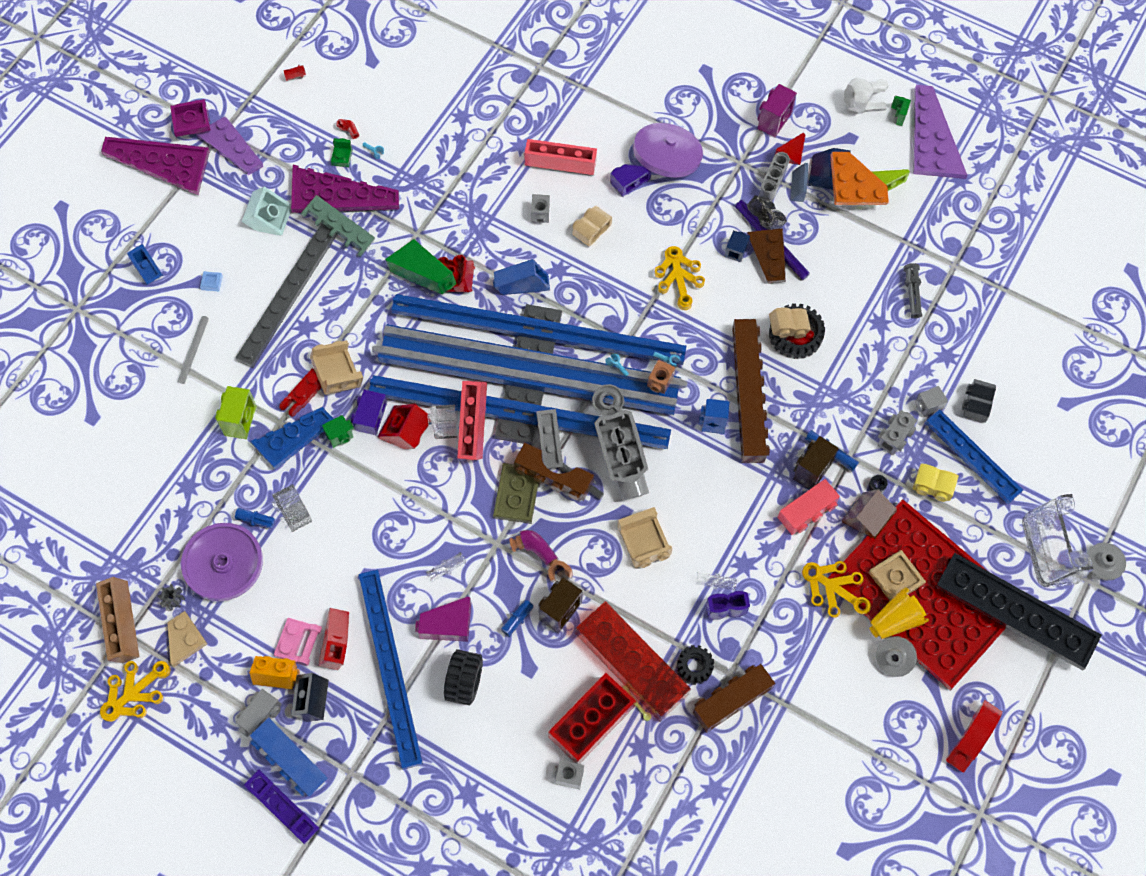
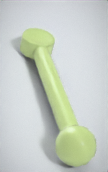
M622 686V688L632 696V694L629 692L628 686ZM636 700L635 706L643 714V719L650 721L651 714L646 712Z

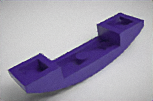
M259 769L244 784L304 845L320 829Z

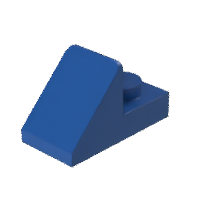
M143 244L126 253L146 285L163 276Z

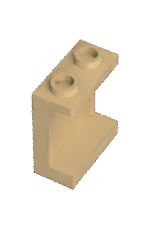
M347 340L335 341L327 345L320 344L312 348L310 359L325 395L361 387L364 377L361 371L357 372L348 352L349 343Z
M655 507L618 520L617 527L635 568L648 567L652 564L651 562L656 560L664 561L672 555L673 548L671 545L669 546L657 519L658 513Z

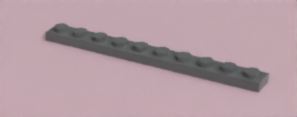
M323 223L319 226L235 357L238 362L251 368L255 366L337 237V233L331 237L329 234L332 230Z

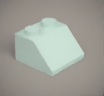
M264 186L252 192L241 222L256 231L281 236L291 212V204Z

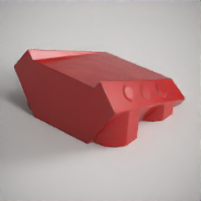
M456 255L453 260H449L447 257H440L438 259L453 272L456 285L447 292L473 291L472 283L475 269L473 260H467L463 255Z

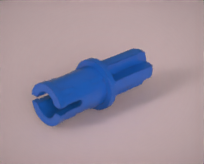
M237 508L235 512V520L251 523V526L259 525L272 528L275 523L274 517L259 514L258 511L252 512Z
M524 600L518 609L511 613V617L500 628L501 631L508 637H511L517 627L524 623L523 620L532 611L534 605L530 601Z

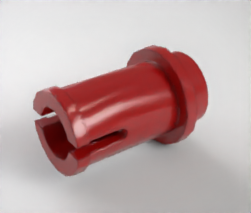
M300 64L297 67L283 70L286 81L297 77L304 78L303 76L306 75L304 65L300 66Z

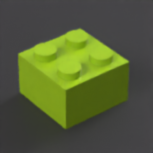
M227 386L226 391L221 395L222 404L216 412L215 419L224 436L247 440L257 405L250 389Z

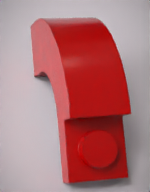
M984 700L974 713L968 728L947 756L946 761L964 773L985 746L996 728L1003 711Z

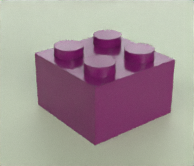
M778 84L775 89L772 88L767 101L764 100L759 108L761 112L757 118V121H759L757 129L776 138L792 115L797 92L781 84Z

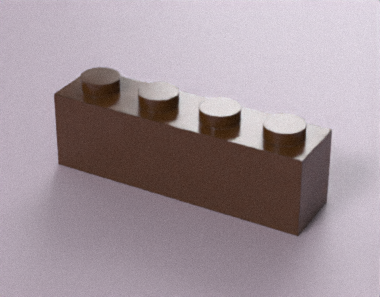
M762 664L748 667L744 671L746 674L740 678L738 675L728 681V686L723 689L718 687L711 693L712 696L707 700L702 698L694 704L695 708L692 713L706 733L774 688L776 683Z

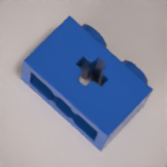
M706 399V404L701 406L699 425H702V432L725 433L730 401Z

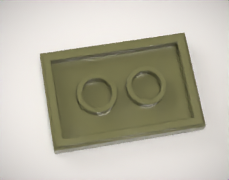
M503 463L493 519L532 524L539 483L533 477L517 473L516 469H514V464Z

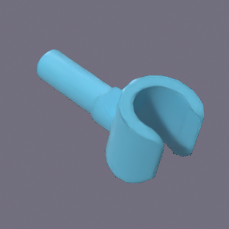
M366 142L363 143L364 147L374 153L376 159L380 158V154L377 152L384 154L382 146L373 147Z
M657 352L653 355L674 367L677 364L673 363L672 360L675 362L680 361V357L677 355L668 357Z
M611 354V358L605 359L608 366L615 365L625 377L629 375L621 365L618 354Z

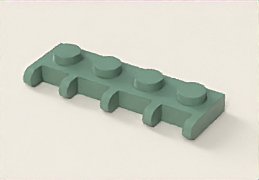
M317 195L301 213L303 217L309 213L316 218L315 225L317 227L323 223L332 230L329 234L331 237L337 233L347 240L344 244L345 247L348 248L352 244L360 250L358 252L359 257L366 252L375 240L373 235Z

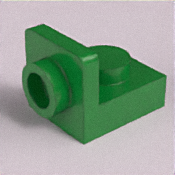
M895 95L891 108L897 110L895 117L898 118L896 125L903 126L911 100Z
M334 138L331 165L349 168L353 152L351 141L345 138Z

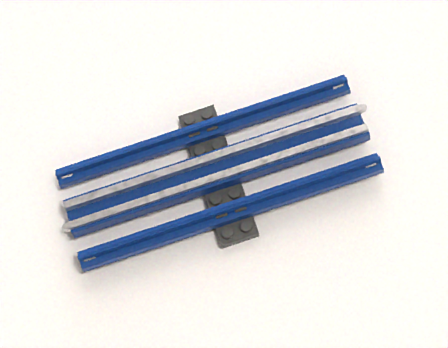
M396 294L393 297L391 309L393 314L517 335V345L512 347L386 324L382 345L372 346V352L378 355V361L382 363L507 385L504 399L486 396L485 416L499 419L495 439L520 444L525 442L531 446L533 445L538 426L536 411L556 409L559 430L598 437L594 423L601 416L541 406L544 392L592 400L594 392L599 387L611 384L622 391L624 395L623 406L674 415L679 388H686L688 384L681 377L674 376L665 394L657 393L647 386L651 371L624 367L629 373L625 377L615 365L608 366L606 363L553 354L555 343L663 362L665 361L653 356L655 352L668 357L675 355L670 354V352L681 354L677 355L680 357V361L675 362L672 360V362L683 365L687 345L560 323L562 310L526 304L524 315L518 316ZM373 375L372 379H370L369 391L386 394L388 399L460 411L462 391ZM657 377L658 380H664L663 377ZM606 396L603 399V403L613 404L614 402L612 396ZM635 423L642 445L668 450L671 429ZM654 436L666 438V440L654 438Z

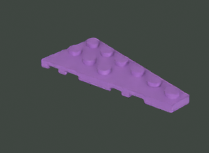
M916 85L914 88L913 174L966 179L968 174L934 87Z

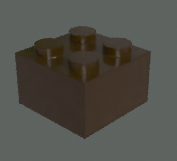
M821 436L816 441L812 440L807 447L806 453L802 454L796 462L797 465L793 470L795 472L793 480L808 490L816 486L833 464L839 447Z
M564 577L552 585L550 589L552 592L548 597L544 596L538 604L539 621L558 634L580 607L583 598V591Z

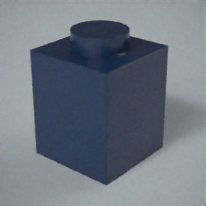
M733 230L724 257L742 262L750 236L744 232Z

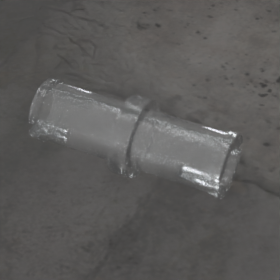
M459 552L448 560L443 559L439 565L427 570L426 575L431 582H434L445 574H451L452 570L466 564V559Z
M697 572L695 585L710 586L713 589L736 590L737 578L723 577L717 573L710 575Z

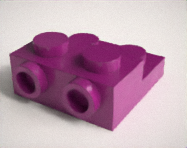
M205 99L170 105L176 137L211 131L209 112Z

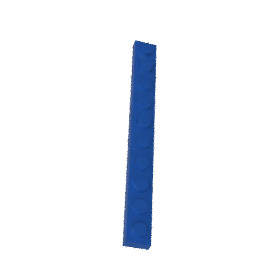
M377 569L358 575L402 770L423 765L379 571Z

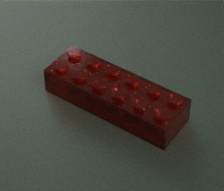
M606 601L576 627V636L629 688V691L659 722L690 694L691 688Z

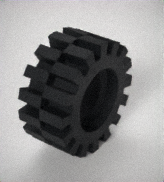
M691 645L690 648L686 647L684 651H681L677 660L676 668H678V675L680 674V678L682 680L685 679L688 684L689 682H692L693 685L697 683L703 684L712 675L714 669V659H712L711 652L708 653V649H702L700 645L698 647H695V645ZM691 658L700 659L703 663V669L699 672L691 671L687 665L688 661Z

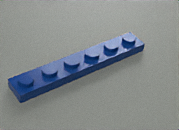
M940 409L926 420L925 424L1007 504H1010L1024 491Z

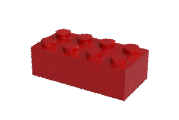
M605 673L548 731V738L574 763L581 764L635 707L636 700L611 676Z

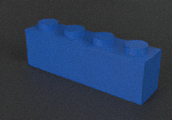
M269 717L250 735L252 738L250 743L258 751L262 748L267 753L264 758L272 766L277 764L282 769L279 773L287 781L292 779L297 784L294 788L302 797L305 794L310 797L328 779Z

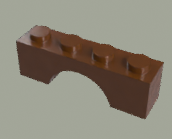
M525 442L514 460V469H516L517 473L533 477L540 484L550 485L557 492H565L574 500L584 501L594 483V474L579 467L567 473L550 471L542 461V450Z

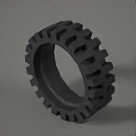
M792 303L791 307L789 304L784 306V308H801L807 311L809 323L815 330V336L808 344L794 345L787 342L784 338L773 335L770 323L769 339H771V344L775 345L774 349L776 351L780 350L781 355L786 353L788 358H791V355H793L794 359H798L799 356L803 359L807 355H813V352L815 353L820 348L825 335L824 320H821L822 316L820 314L816 315L817 311L815 309L811 311V307L808 305L806 308L803 307L804 304L796 306V303Z

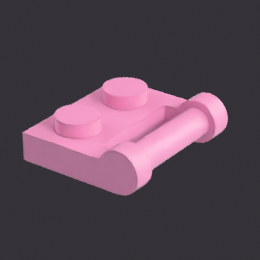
M287 618L274 652V657L279 659L288 658L295 660L296 664L309 666V657L322 627ZM309 631L310 634L301 656H297L305 632Z

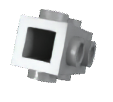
M900 410L897 415L893 414L888 421V424H890L888 429L883 428L878 435V438H880L878 446L893 456L897 450L901 452L907 443L904 441L906 437L909 436L911 438L917 429L914 427L917 419L912 414Z
M263 688L251 697V703L248 707L242 709L237 715L235 723L240 727L238 731L247 738L268 717L274 719L281 710L282 704L279 700Z

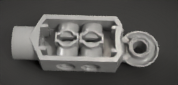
M611 384L603 385L594 392L592 401L595 410L602 415L594 424L610 479L618 482L623 501L649 494L644 473L649 469L631 411L622 410L624 395L618 387ZM606 396H612L614 402L612 405L607 406L603 403V399Z

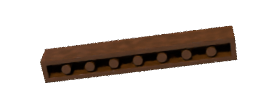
M734 319L732 335L741 463H765L766 457L770 455V447L766 445L768 427H765L764 421H767V411L763 410L766 396L765 393H762L764 376H761L760 370L763 369V360L759 359V353L762 350L761 342H758L760 326H757L756 319Z

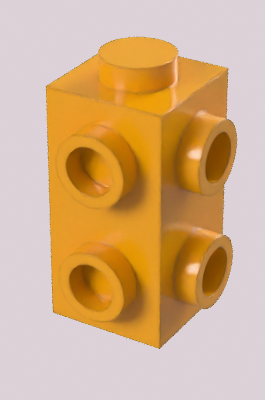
M255 656L249 674L253 685L293 689L296 677L300 675V670L297 669L295 660Z

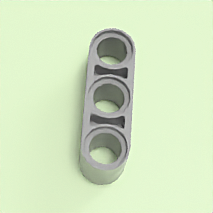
M784 152L775 154L763 179L759 198L763 202L768 203L774 200L787 172L790 158Z

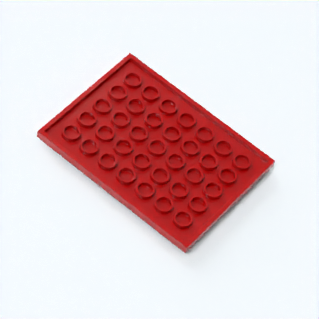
M902 499L895 507L897 509L896 513L876 539L867 536L843 561L847 566L846 572L843 574L833 572L828 578L849 576L854 572L861 573L864 578L862 584L855 585L852 583L841 585V587L855 597H864L870 602V611L864 615L872 621L890 601L868 572L902 550L926 581L924 585L910 593L909 597L915 596L926 613L924 617L928 618L929 621L893 636H899L911 642L917 653V662L951 691L1002 634L1006 627L935 588L954 553L983 569L985 568ZM840 564L837 567V570L839 571L844 569L843 564ZM859 575L853 578L855 582H859L861 579ZM861 603L859 605L860 610H864L866 608L865 603Z

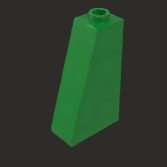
M415 239L385 259L391 273L439 294H444L456 285L453 272Z

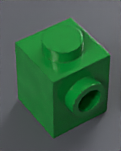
M343 415L322 425L324 433L333 448L340 444H346L353 438L352 430H354V427L349 419L345 420Z

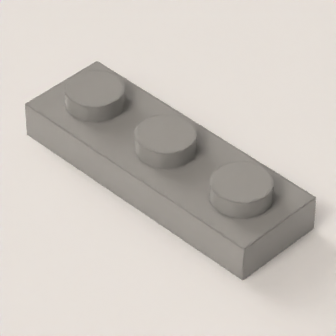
M556 409L536 411L543 463L548 469L563 467Z

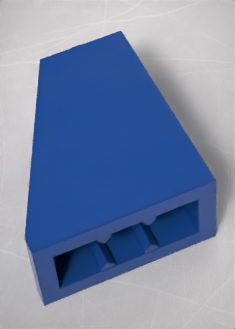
M534 259L494 271L493 286L503 295L549 291V274Z

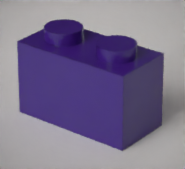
M363 390L362 396L359 395L357 399V410L353 412L351 417V423L355 431L377 436L388 403L386 394Z

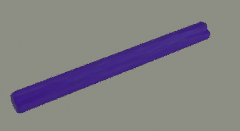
M744 200L736 203V209L757 231L770 230ZM784 245L785 262L802 280H805L810 272Z

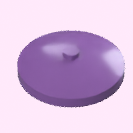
M649 124L638 131L633 143V151L637 160L649 171L665 177L688 176L699 168L703 158V149L699 140L688 130L674 124Z
M217 523L198 531L187 543L181 558V570L188 586L200 597L211 601H227L243 595L256 583L263 567L262 549L255 536L246 528L233 523Z

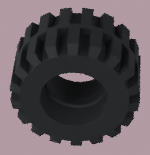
M459 649L455 650L451 656L445 677L443 692L445 701L468 706L473 703L478 691L483 667L481 654Z

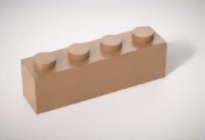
M111 577L96 583L107 661L123 664L139 658L128 581Z

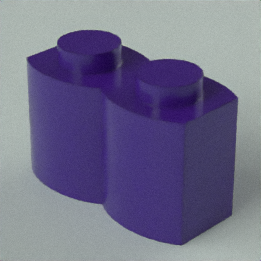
M735 591L728 595L718 593L709 596L705 605L708 619L720 620L727 616L741 617L746 615L750 608L748 592Z

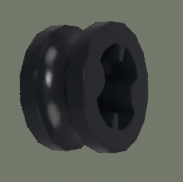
M874 475L869 482L870 491L878 489L883 493L888 485V481L882 475ZM876 481L881 482L880 488L876 487Z

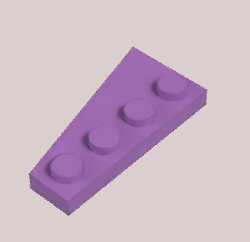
M226 116L210 124L211 131L196 133L200 140H204L208 146L216 149L224 158L231 160L235 166L247 175H251L264 167L262 161Z

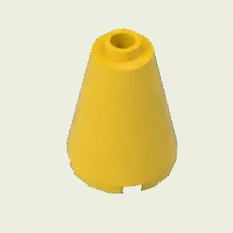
M904 587L870 622L871 627H869V630L875 638L880 637V639H884L929 621L928 618L924 617L926 613L915 596L909 597L907 594L910 591L908 588Z

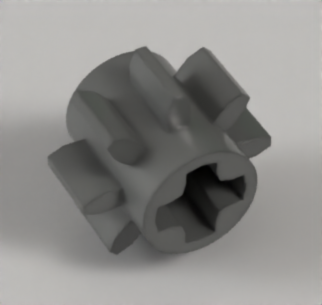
M172 584L167 588L162 587L161 595L157 596L160 600H163L160 605L163 608L168 605L170 611L177 606L180 608L181 600H185V597L181 595L182 589L180 587L175 589Z

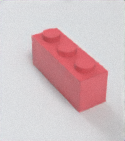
M824 479L781 509L777 518L791 535L796 532L801 533L808 527L807 524L820 520L824 512L834 510L838 506L837 502L840 495Z

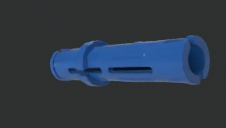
M811 429L805 440L810 443L812 440L816 441L820 435ZM839 449L835 460L853 472L859 461Z

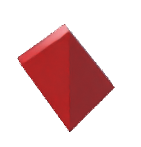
M803 132L778 147L775 154L784 152L789 156L790 164L801 165L806 134Z

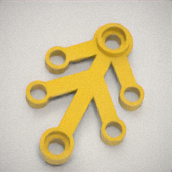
M670 246L665 251L666 259L655 268L654 275L657 278H663L667 268L671 264L673 265V270L665 281L659 283L658 291L662 294L667 293L669 287L676 279L680 294L677 305L681 310L686 311L692 307L693 299L687 294L684 279L693 283L696 288H702L705 284V278L700 275L695 276L680 266V263L689 267L692 272L696 273L701 269L700 261H692L683 256V252L679 247Z
M837 561L835 564L819 566L814 562L807 563L802 569V575L806 581L810 582L812 591L811 602L813 605L819 607L824 603V598L819 592V581L825 586L829 604L828 614L832 618H837L841 614V610L837 606L835 593L853 604L857 613L866 614L870 611L871 605L866 598H857L841 587V585L852 583L855 585L862 584L864 578L861 573L854 572L849 576L829 579L823 574L831 572L843 574L846 572L847 566L843 561ZM839 564L844 565V569L841 571L837 570ZM811 569L816 570L814 576L809 575ZM859 575L861 577L860 581L855 582L853 580L854 576ZM816 597L821 598V602L818 604L814 602ZM861 603L866 604V608L864 610L859 609V605ZM833 608L838 610L836 615L831 614Z
M128 661L124 666L127 672L124 694L117 700L118 688L121 686L122 680L117 675H111L107 681L110 686L108 701L101 706V717L108 722L115 721L120 716L145 717L147 710L143 705L138 704L134 708L123 706L129 701L160 704L164 698L160 691L154 690L151 693L140 692L155 679L168 677L171 672L170 666L165 661L156 662L153 665L152 671L134 686L135 675L139 667L134 661ZM129 666H135L132 671H128ZM159 666H164L162 671H157ZM118 679V682L112 685V681ZM154 695H160L158 700H153ZM113 707V712L107 714V710ZM143 708V712L137 715V710Z

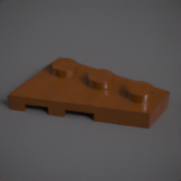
M783 228L747 232L767 283L786 282Z

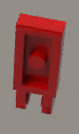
M313 368L280 403L279 408L286 410L292 402H295L288 411V415L294 417L322 388Z

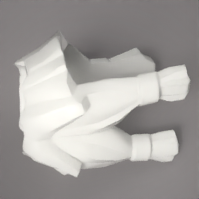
M857 77L851 79L843 91V101L846 104V108L858 113L879 109L886 110L885 101L872 102L869 98L873 93L885 92L889 87L888 81L879 79L869 82Z

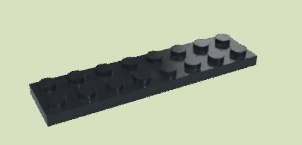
M956 553L951 557L935 587L1082 671L1086 669L1102 634Z

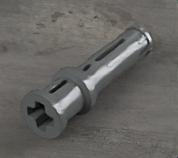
M910 263L905 265L903 270L906 272L905 285L908 287L911 318L917 319L922 317L919 289L922 283L921 278H919L920 265Z

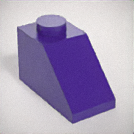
M624 164L621 167H616L610 173V183L622 197L651 180V171L644 166Z

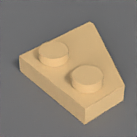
M186 611L167 622L170 662L173 667L208 645Z

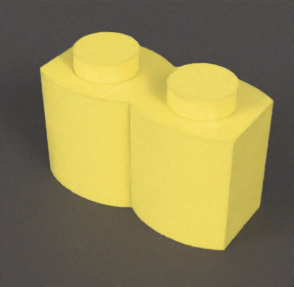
M920 464L912 489L923 496L932 495L941 502L950 501L959 476L928 464Z

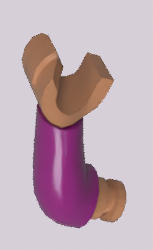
M523 530L520 531L519 536H516V539H509L513 552H516L518 548L520 550L532 551L547 566H550L548 574L552 583L556 582L555 571L559 568H564L565 575L572 579L573 570L564 561L559 560L552 548L537 532Z

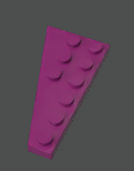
M105 136L101 152L106 157L199 196L210 150L209 147Z
M293 164L292 213H302L316 195L338 211L399 209V190L380 185L372 186L364 181L356 182L352 181L351 178L327 172H315L314 169L299 168V165Z

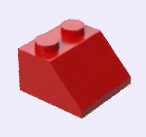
M417 404L394 405L377 437L402 449H415L420 443L422 434L428 428L432 416Z

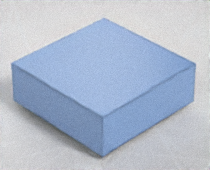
M203 271L200 285L201 290L220 292L223 278L222 273Z

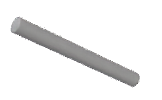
M202 316L178 378V382L181 384L186 382L209 320L207 316Z

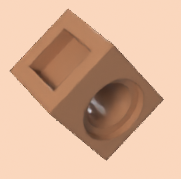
M658 360L648 378L647 386L654 392L665 394L674 377L676 367ZM657 377H663L664 380H658Z

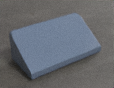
M806 162L792 172L791 201L803 202L805 200L808 180V163Z

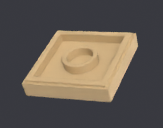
M902 550L868 572L889 601L904 587L910 590L907 593L909 595L926 583Z

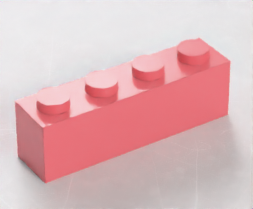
M527 139L524 153L525 166L594 175L597 162V148Z
M462 381L458 459L479 460L483 458L487 382Z

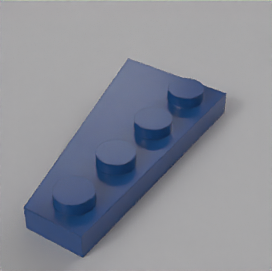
M320 407L301 416L299 420L293 423L289 422L283 425L284 427L274 432L272 430L266 433V436L259 439L255 438L250 442L276 470L323 433L322 425L334 418L323 407Z

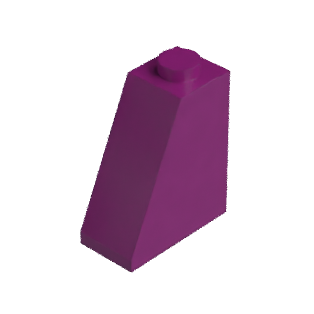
M465 597L421 613L420 620H416L415 632H418L419 638L468 642L472 605L471 597Z

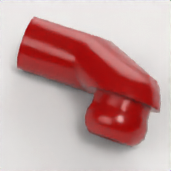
M347 119L337 120L336 126L342 131L349 132L352 139H357L360 136L353 121Z
M809 331L803 338L788 336L786 341L795 345L808 344L813 340L814 333Z

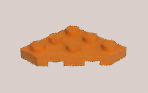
M850 152L831 153L835 205H887L889 203L887 185Z

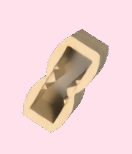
M596 205L588 208L584 213V217L574 222L572 235L590 247L612 225V216Z
M775 308L769 313L773 335L780 338L788 336L803 338L811 331L805 309Z

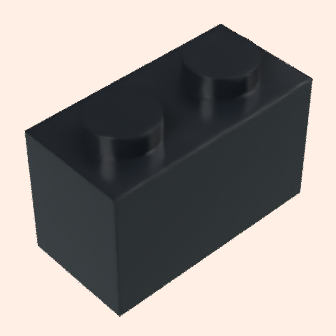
M315 673L297 675L291 716L307 722L324 720L329 679Z

